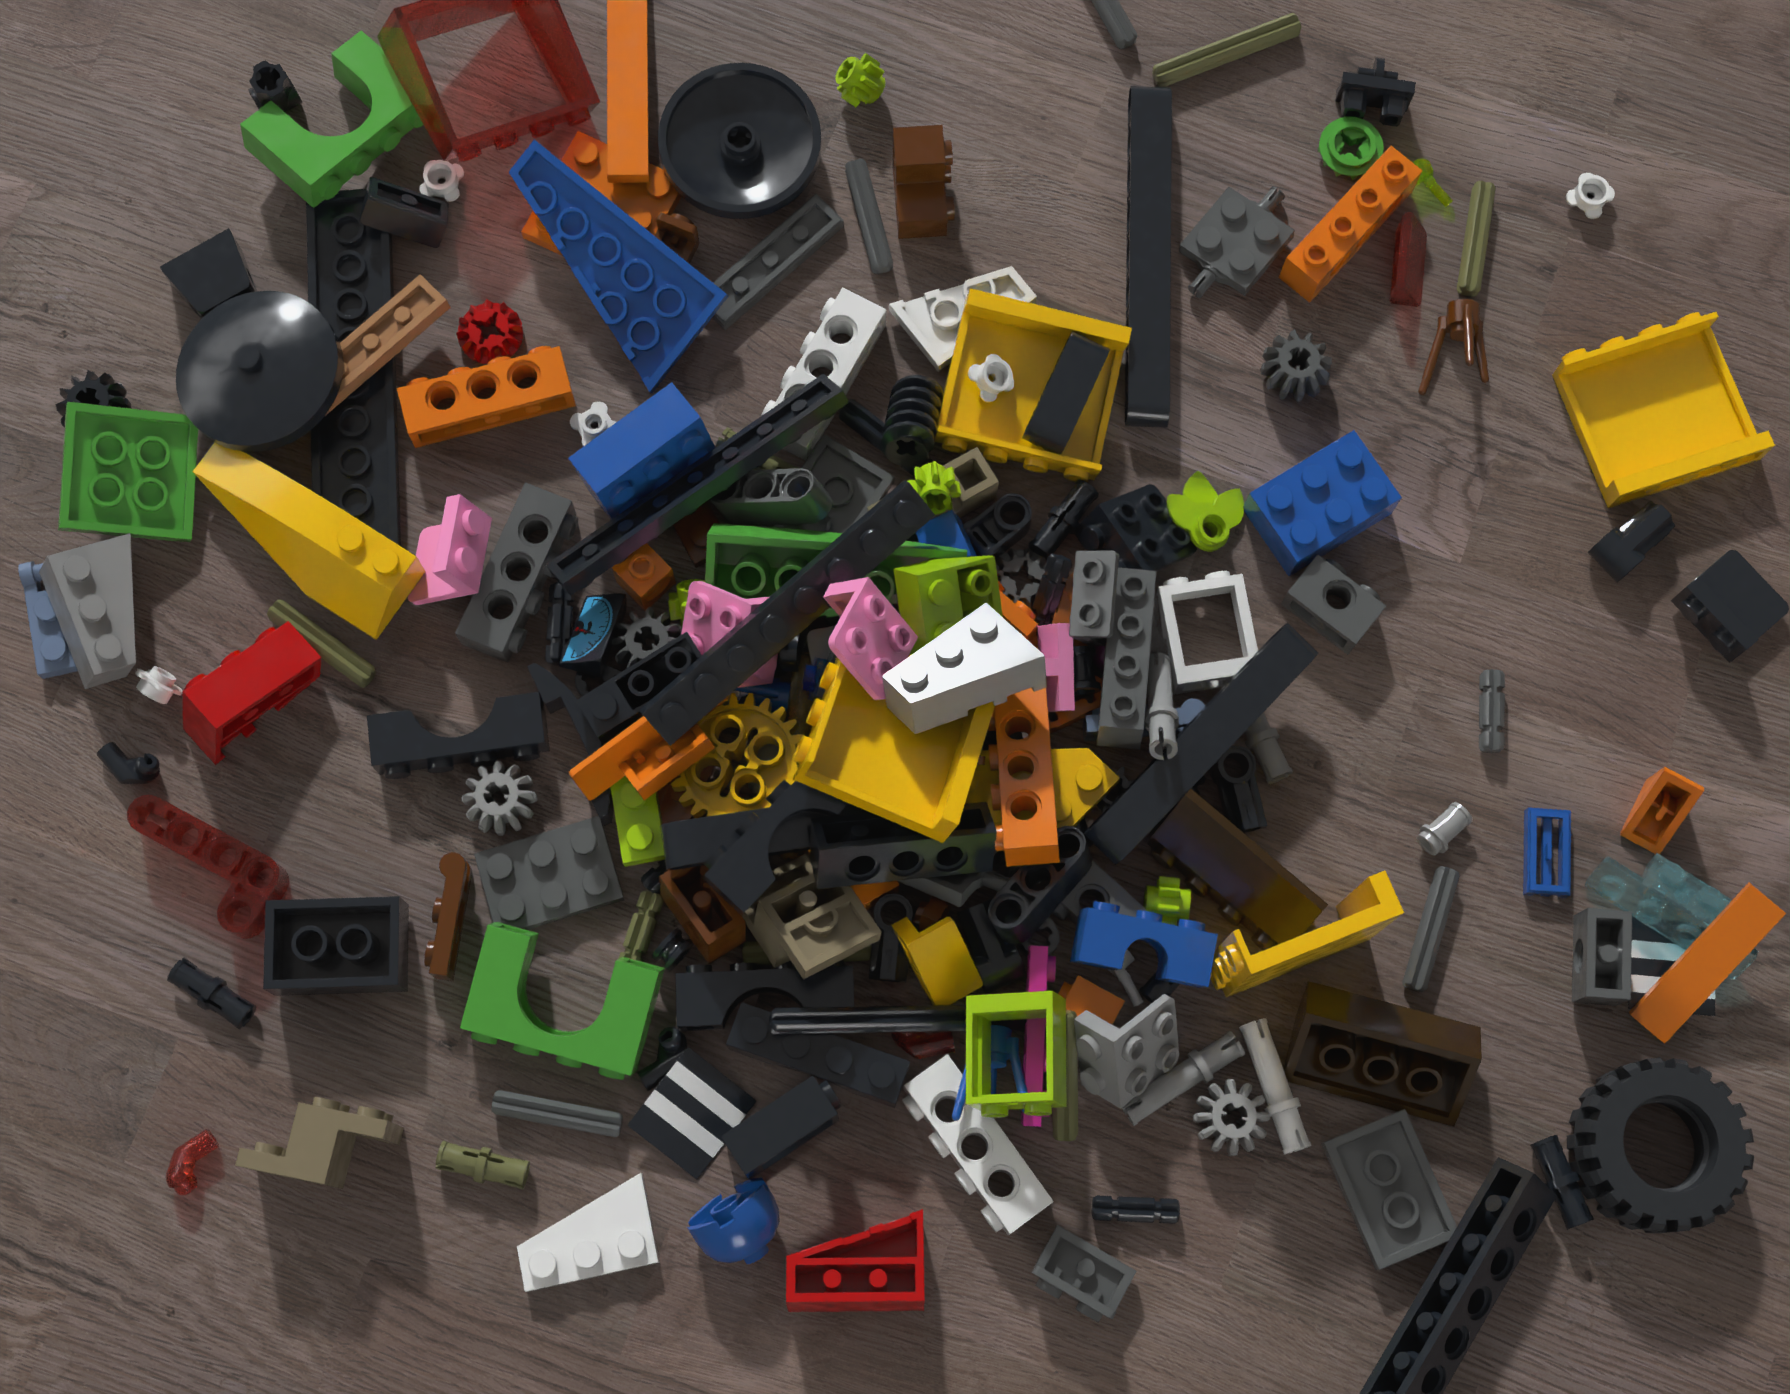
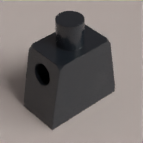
M229 228L160 266L172 287L201 319L223 302L242 294L257 291L242 249Z

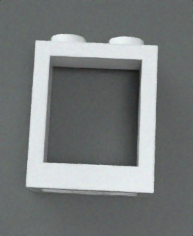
M1217 571L1207 574L1204 580L1189 582L1187 577H1177L1163 583L1164 586L1158 587L1154 600L1164 652L1171 659L1173 695L1224 687L1258 651L1243 574L1230 575L1229 571ZM1231 593L1243 657L1185 666L1173 601Z

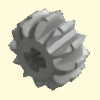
M496 761L493 766V773L489 774L484 766H479L478 773L482 779L477 781L473 778H468L466 785L474 792L462 796V802L465 805L472 806L466 813L467 818L470 821L479 820L478 828L484 833L490 830L494 824L497 835L503 836L506 831V823H510L515 831H519L522 827L517 817L521 815L531 819L534 815L532 810L524 805L537 801L535 792L526 791L533 784L532 779L528 775L520 777L521 769L516 764H513L505 773L503 763ZM498 791H501L507 800L501 806L495 802L492 796Z
M1227 1079L1225 1081L1224 1093L1216 1083L1208 1086L1209 1094L1213 1100L1205 1096H1199L1196 1100V1103L1207 1110V1113L1200 1112L1193 1115V1122H1207L1208 1127L1197 1134L1199 1139L1203 1140L1213 1134L1215 1139L1210 1148L1213 1152H1218L1226 1141L1229 1156L1237 1155L1239 1150L1238 1141L1247 1152L1254 1150V1142L1250 1135L1258 1139H1263L1267 1135V1132L1256 1125V1122L1270 1120L1269 1113L1256 1112L1255 1107L1265 1102L1264 1096H1257L1250 1101L1247 1097L1252 1091V1085L1245 1083L1239 1093H1236L1234 1079ZM1226 1106L1230 1112L1236 1109L1239 1111L1241 1118L1236 1121V1123L1240 1124L1238 1129L1234 1124L1226 1126L1223 1123L1221 1117L1227 1114L1222 1111L1223 1107Z

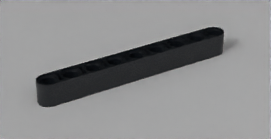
M1130 86L1125 326L1132 328L1129 344L1125 348V426L1167 428L1169 423L1171 87Z

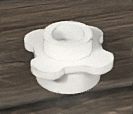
M431 160L427 162L423 172L424 183L420 185L421 194L430 197H444L448 202L455 201L460 196L458 184L459 180L464 176L463 168L457 163L451 164L445 160ZM444 178L446 181L440 184L438 180Z
M1583 173L1578 178L1579 184L1576 188L1569 190L1566 194V202L1570 206H1577L1585 211L1586 217L1597 219L1602 214L1604 204L1613 200L1615 192L1601 176ZM1587 193L1592 194L1594 198H1588Z
M997 354L988 355L984 363L981 365L974 364L968 370L969 379L976 382L977 387L980 389V397L985 402L995 401L997 394L1002 391L1009 392L1014 387L1013 373L1009 364ZM989 375L993 377V382L989 380Z
M594 402L589 410L582 414L575 413L570 419L572 429L578 430L583 446L616 423L607 414L608 408L603 402ZM593 422H597L599 424V426L595 429L591 427V424Z
M154 666L152 670L143 671L137 669L135 672L141 678L136 688L156 702L167 704L173 693L179 696L182 694L183 690L174 685L176 678L162 668Z

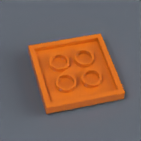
M577 131L561 160L654 236L658 230L656 219L659 213L662 212L671 216L682 197L668 180L664 169L650 163L649 183H608L607 144L580 131ZM532 211L521 231L523 238L563 256L552 241L551 236L539 217Z

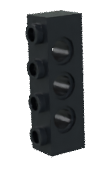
M987 802L965 804L959 825L944 843L873 813L811 819L809 858L817 889L993 871L997 831Z

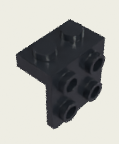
M1152 484L1098 504L1079 524V528L1074 533L1086 551L1112 550L1119 554L1118 568L1158 571L1192 556L1197 551V547L1190 539L1189 532L1174 523L1169 515L1165 497Z
M1736 550L1726 552L1671 600L1683 616L1704 635L1714 649L1721 653L1729 663L1759 640L1760 636L1789 611L1788 603Z

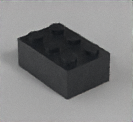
M400 896L266 900L263 989L275 996L408 992L409 905Z

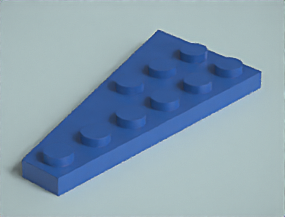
M533 140L510 169L509 174L548 231L552 241L562 253L602 319L616 337L622 350L641 376L649 392L653 393L729 296L536 140Z

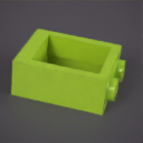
M1054 991L966 996L967 1105L980 1110L982 1117L989 1118L1007 1117L1008 1110L1024 1109V1114L1030 1116H1047L1052 1114V1108L1067 1107L1065 998ZM1046 1018L1047 1092L991 1094V1021Z

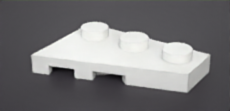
M1012 266L965 280L964 284L943 291L935 289L926 292L923 297L907 302L900 300L890 303L889 311L939 372L951 363L964 302L970 288L1028 303H1036L1037 296Z
M643 1173L634 1176L517 1246L525 1292L660 1263Z

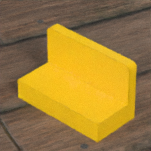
M907 916L891 925L923 991L933 1005H951L982 987L983 981L951 917H946L921 932L917 931Z

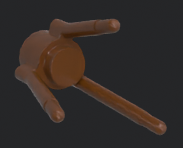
M1470 299L1453 300L1447 305L1446 316L1438 317L1437 333L1418 390L1420 395H1424L1427 392L1446 333H1450L1451 339L1464 342L1465 363L1467 366L1474 364L1475 344L1481 381L1483 383L1489 381L1483 340V321L1480 320V304Z

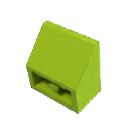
M995 556L931 559L893 569L900 615L918 636L910 654L920 650L985 603L1003 617Z

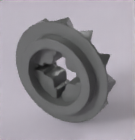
M1011 548L1007 553L997 557L995 560L998 581L1005 589L1002 593L1014 603L1019 600L1035 612L1032 605L1042 575L1047 576V572L1044 571L1047 560L1045 556H1039L1030 548L1025 550ZM1026 566L1027 578L1034 582L1033 584H1026L1024 590H1021L1020 596L1016 595L1017 588H1015L1016 581L1010 579V576H1017L1022 567Z

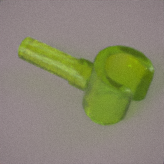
M1422 158L1413 161L1416 166L1423 170L1416 185L1423 182L1425 187L1434 194L1445 208L1450 205L1453 200L1433 177L1431 163L1427 159Z

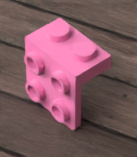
M461 494L446 498L442 524L427 527L420 533L416 556L426 572L408 595V600L414 605H422L477 594L479 592L492 518Z
M869 577L830 584L823 598L839 615L840 619L829 637V648L874 700L885 699L882 676L908 658L918 636Z
M694 581L689 586L681 635L688 632L701 655H703L769 597L744 599L706 582ZM778 653L738 688L773 683Z

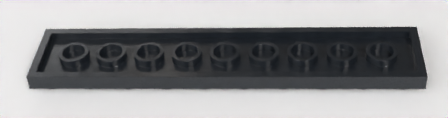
M366 189L340 190L333 198L323 200L315 208L306 202L308 302L326 318L336 332L340 342L394 297L392 234L360 222ZM394 356L331 412L324 416L311 430V470L313 492L401 546L396 358Z

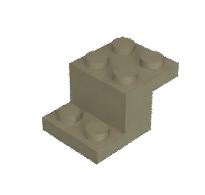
M806 854L772 870L776 880L741 915L774 968L791 960L803 980L879 941L882 933L851 886L817 889L811 862Z
M314 1097L312 1105L298 1102L287 1148L256 1142L254 1150L239 1148L235 1166L343 1189L356 1137L400 1145L404 1127L392 1123L394 1115L387 1114L385 1111L358 1106L357 1114L349 1113L350 1106L330 1099Z

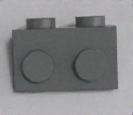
M1112 550L1076 551L1069 636L1089 646H1105L1106 638H1111L1113 635L1119 554Z
M1059 1225L1055 1227L1031 1271L1032 1274L1039 1277L1035 1285L1036 1287L1057 1299L1061 1297L1063 1292L1079 1301L1075 1309L1098 1323L1103 1315L1113 1320L1117 1313L1116 1309L1137 1272Z

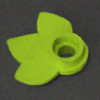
M1196 471L1185 483L1183 495L1170 494L1167 496V509L1174 523L1189 532L1190 539L1196 547L1203 551L1213 552L1226 544L1230 529L1242 521L1244 514L1243 495L1240 489H1231L1218 495L1206 477L1200 471ZM1203 526L1211 531V537L1204 532Z

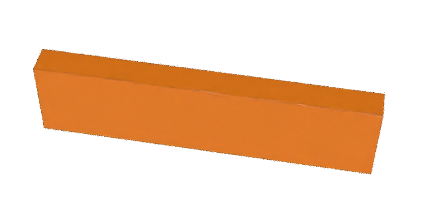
M1749 882L1629 1011V1014L1665 1044L1784 917L1785 911Z

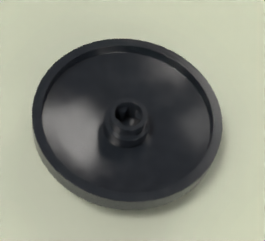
M728 63L701 71L684 82L676 90L665 106L658 130V146L661 163L668 180L687 202L715 216L730 219H750L780 210L795 200L805 190L819 164L821 155V127L813 103L802 88L792 79L781 72L763 65Z
M256 291L236 296L223 302L206 314L187 337L181 349L176 368V390L180 404L189 420L207 438L223 447L243 452H261L277 449L307 434L323 419L331 408L339 392L343 376L344 361L341 344L336 332L321 312L298 296L279 291Z

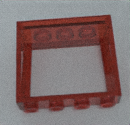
M421 0L394 8L377 35L386 58L443 161L457 157L459 162H465L481 155V149L493 145L496 150H502L519 142L518 137L530 133L533 138L547 135L555 130L554 125L567 122L569 126L581 124L591 118L590 113L600 103L598 94L558 0ZM515 12L566 104L457 139L417 45V41Z

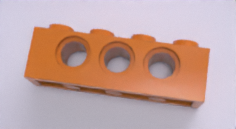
M1390 146L1286 257L1279 278L1310 303L1413 192L1423 170L1393 146Z
M550 346L536 347L530 350L527 355L515 358L507 356L497 357L490 360L487 365L472 369L469 367H458L449 371L445 376L434 379L426 377L416 378L409 381L406 386L397 388L407 432L415 448L576 406L560 346L554 348ZM531 377L536 379L535 384L530 388L522 389L517 387L518 383L524 378ZM485 388L496 389L494 395L488 399L477 398L478 393ZM443 399H455L454 404L446 410L436 408Z
M1028 688L1007 696V702L996 705L988 727V732L996 731L997 744L988 745L990 770H999V784H991L993 811L1001 810L1002 824L995 825L997 831L995 850L1004 851L1006 867L1060 863L1046 688L1035 692L1032 688ZM1015 732H1025L1029 734L1027 737L1020 740L1012 739L1009 737ZM1018 771H1027L1032 774L1030 777L1022 780L1012 777ZM1021 811H1031L1035 814L1028 820H1019L1014 817Z

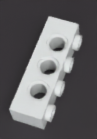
M843 287L836 299L829 298L820 315V320L823 322L816 333L811 331L806 336L800 349V354L803 355L796 368L790 366L787 369L780 384V388L783 389L776 402L770 400L767 403L762 415L816 379L817 377L813 376L811 372L818 367H825L831 370L832 373L827 377L843 389L846 395L886 326V309ZM844 333L849 335L851 340L844 344H838L833 342L831 338L836 334ZM834 415L827 420H823L804 433L799 440L788 444L783 449L806 461L820 441Z
M947 1054L904 1085V1091L908 1096L902 1099V1101L917 1122L924 1117L934 1131L928 1138L941 1157L944 1159L950 1154L960 1169L954 1174L969 1195L976 1191L984 1201L986 1207L980 1211L993 1230L997 1233L1003 1228L1006 1234L1010 1235L1054 1201L994 1118L982 1117L980 1110L967 1105L966 1102L958 1121L946 1123L936 1116L935 1106L939 1101L943 1099L956 1100L962 1078V1073ZM976 1135L985 1141L987 1151L984 1157L972 1160L963 1154L961 1144L967 1136ZM1004 1172L1011 1177L1013 1189L1008 1196L998 1197L991 1193L988 1187V1179L991 1174Z

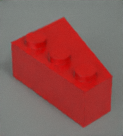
M289 621L277 629L275 627L266 629L257 637L253 645L242 652L236 650L223 659L220 667L208 675H197L188 682L184 691H182L183 730L207 757L217 765L226 757L221 750L240 733L246 738L251 736L257 730L252 723L273 707L279 712L320 677L321 656Z
M923 1209L910 1213L907 1217L869 1227V1230L843 1239L840 1237L786 1256V1304L788 1312L924 1311Z

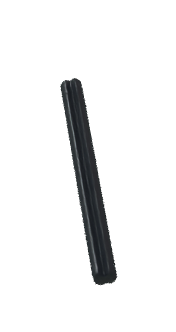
M966 1005L775 1008L770 1012L769 1026L773 1034L966 1031ZM1027 1019L991 1021V1025L1004 1026L1011 1030H1021L1025 1027Z

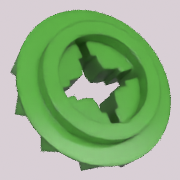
M1342 117L1331 122L1323 130L1318 147V152L1323 159V166L1330 167L1335 172L1336 177L1346 175L1350 176L1352 180L1357 176L1364 175L1380 158L1384 150L1383 140L1379 131L1371 123L1358 117ZM1344 142L1349 146L1362 143L1356 152V157L1352 153L1340 155Z

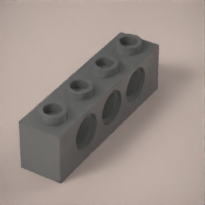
M525 482L481 576L479 592L473 594L455 632L462 645L507 663L513 652L517 654L520 652L527 636V630L524 627L530 614L535 616L541 608L544 599V592L541 590L547 577L553 578L546 564L561 555L559 551L564 540H571L576 531L579 518L576 516L572 500ZM536 530L548 532L547 538L541 543L533 544L527 541L529 535ZM519 567L531 569L530 575L523 581H513L510 579L512 572ZM504 604L514 607L509 617L501 620L493 618V613L497 607Z
M1118 568L1113 635L1111 638H1106L1096 746L1140 750L1144 730L1156 571Z

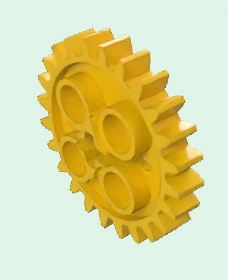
M731 693L729 705L723 706L721 704L697 722L715 749L678 775L681 777L671 783L675 792L686 791L679 799L683 807L695 803L691 811L693 818H700L705 813H707L706 817L769 808L772 804L766 798L784 779L790 785L794 783L799 763L793 761V756L804 734L793 735L799 727L795 719L783 723L787 715L784 707H780L771 713L772 703L769 698H766L758 707L756 706L753 693L748 694L744 704H739L735 693ZM729 727L740 730L739 737L734 742L725 744L718 741L722 730ZM757 729V735L753 737L749 746H747L751 730ZM773 744L779 747L778 754L772 760L764 761L757 758L758 751L764 745ZM744 754L748 765L746 767L739 765L734 772L730 762L732 760L740 761ZM714 765L721 768L719 777L713 782L707 783L700 780V774L707 766ZM732 779L728 795L726 797H721V792L727 787L729 781ZM753 782L760 785V791L753 799L744 800L738 796L739 790L746 783Z

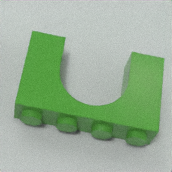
M363 31L358 32L331 53L334 78L358 97L371 111L366 121L360 127L340 136L317 135L301 127L271 100L240 124L244 148L313 208L323 200L333 198L340 191L343 184L353 176L363 174L374 159L384 151L389 152L393 150L404 135L414 127L419 128L423 126L432 114L431 90Z
M500 922L487 925L460 1029L471 1031V1038L483 1043L497 1044L498 1039L514 1043L513 1050L523 1054L539 1056L540 1051L557 1055L555 1061L562 1065L581 1068L582 1063L597 1066L599 1067L598 1073L600 1075L613 1079L623 1080L625 1074L631 1076L638 1070L665 968L627 957L617 959L604 1006L598 1018L585 1029L562 1031L542 1022L533 1012L527 998L526 981L539 933Z

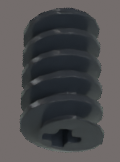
M911 375L898 380L892 387L880 445L882 453L889 461L896 465L916 467L925 464L929 457L928 453L933 450L944 394L942 387L936 380L927 376Z

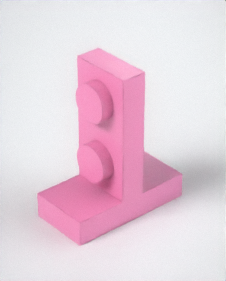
M1070 623L1038 626V650L1045 655L1048 712L1075 710L1073 638L1069 636Z

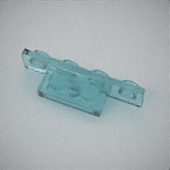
M1658 853L1648 862L1642 877L1613 858L1605 857L1585 882V886L1621 910L1632 911L1634 918L1684 950L1688 949L1732 901L1716 888L1709 886L1682 869L1678 864L1671 862ZM1754 948L1728 977L1732 980L1737 979L1756 960L1758 951Z

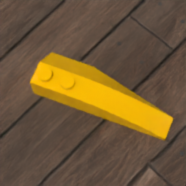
M214 442L193 470V473L263 547L306 596L375 640L378 639L426 572L414 554L315 492L243 451L232 450Z

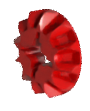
M486 299L483 304L477 306L470 305L469 311L463 317H459V327L456 335L462 351L470 359L482 364H488L494 358L502 356L511 357L516 353L522 343L523 326L517 312H514L504 302L501 304L493 303ZM496 319L495 326L501 335L491 334L483 342V333L477 326L489 327Z

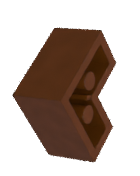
M943 125L893 128L892 168L898 239L947 236L948 221L955 220L953 196H946L945 183H951L952 142L951 140H944Z
M706 866L669 870L659 876L661 897L708 964L746 941V922L743 917L702 879L709 870Z

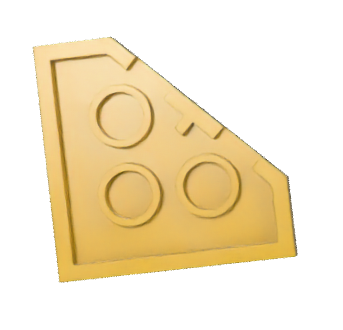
M1089 748L1051 749L1057 828L1062 826L1076 827L1120 782V777ZM982 750L981 756H985V765L976 766L965 804L987 802L994 825L1002 824L1001 810L993 811L991 784H999V770H990L989 750ZM1018 771L1012 777L1022 780L1030 777L1032 774L1027 771ZM1021 811L1014 817L1019 820H1028L1035 814L1031 811Z

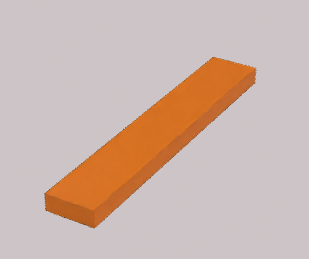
M607 0L608 183H649L647 0Z

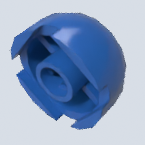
M762 1177L752 1178L734 1186L737 1193L723 1200L721 1194L690 1218L688 1222L690 1227L687 1228L697 1245L707 1256L717 1262L735 1263L744 1260L746 1264H751L768 1253L769 1248L766 1244L775 1236L780 1218L775 1198Z

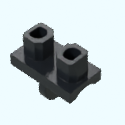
M1376 57L1372 69L1358 67L1357 73L1343 72L1340 86L1336 90L1335 102H1341V117H1358L1363 119L1366 106L1380 108V123L1397 127L1400 125L1404 113L1407 112L1414 96L1416 82L1398 80V72L1385 71V59Z

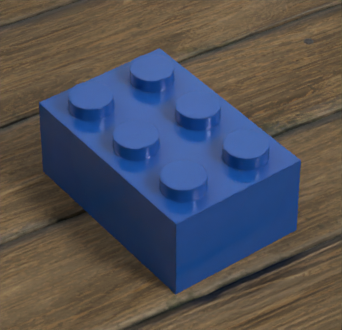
M671 382L568 459L590 494L612 520L716 447L701 417Z
M1355 430L1250 492L1243 508L1245 514L1288 576H1291L1309 565L1317 555L1324 556L1391 515L1402 497Z

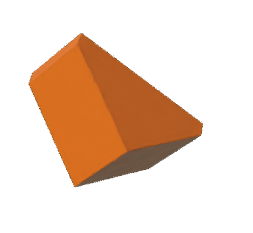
M1663 767L1646 779L1620 832V836L1659 856L1704 792V787L1667 767Z

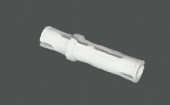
M1266 1018L1259 1019L1257 1023L1252 1021L1239 1028L1244 1036L1268 1105L1265 1108V1112L1269 1113L1273 1119L1283 1147L1282 1151L1286 1155L1312 1145L1308 1140L1297 1109L1301 1104L1298 1097L1293 1098L1267 1025L1268 1021Z

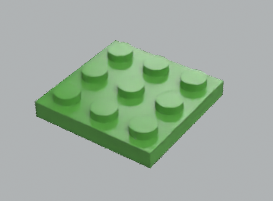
M67 402L58 531L122 536L130 533L131 537L190 542L193 530L196 478L193 470L196 468L198 428L185 414Z

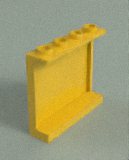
M970 288L964 302L942 399L935 442L942 443L943 449L955 453H966V450L978 447L980 452L983 453V457L988 461L1006 463L1007 459L1021 462L1025 469L1038 473H1046L1050 469L1064 473V478L1074 482L1078 479L1088 482V479L1095 480L1102 470L1100 459L1125 348L1129 344L1132 328ZM1073 331L1109 348L1110 351L1074 430L1060 455L1022 439V436L1058 358ZM997 354L1009 364L1013 373L1014 387L1009 392L1002 391L997 394L995 401L985 402L980 397V389L977 387L976 382L969 379L968 370L974 364L981 365L984 363L988 355ZM989 375V380L993 382V377Z
M1699 312L1691 313L1677 320L1675 325L1665 328L1661 324L1653 325L1639 332L1637 337L1627 340L1623 336L1615 337L1600 345L1599 349L1586 352L1585 348L1574 350L1562 357V362L1552 374L1607 508L1761 460L1775 446L1769 430L1757 434L1716 341L1711 326L1719 317L1717 312L1703 316Z
M836 658L834 664L829 662L819 683V687L825 689L822 700L815 699L806 723L812 726L809 737L802 736L793 756V761L799 763L794 780L944 843L959 825L995 707L993 702L967 710L968 716L914 734L887 708L886 698L874 700L838 658Z
M1384 870L1369 876L1336 906L1341 920L1256 954L1250 955L1239 929L1232 931L1215 950L1210 977L1216 990L1222 989L1227 998L1370 940L1404 913L1386 871Z

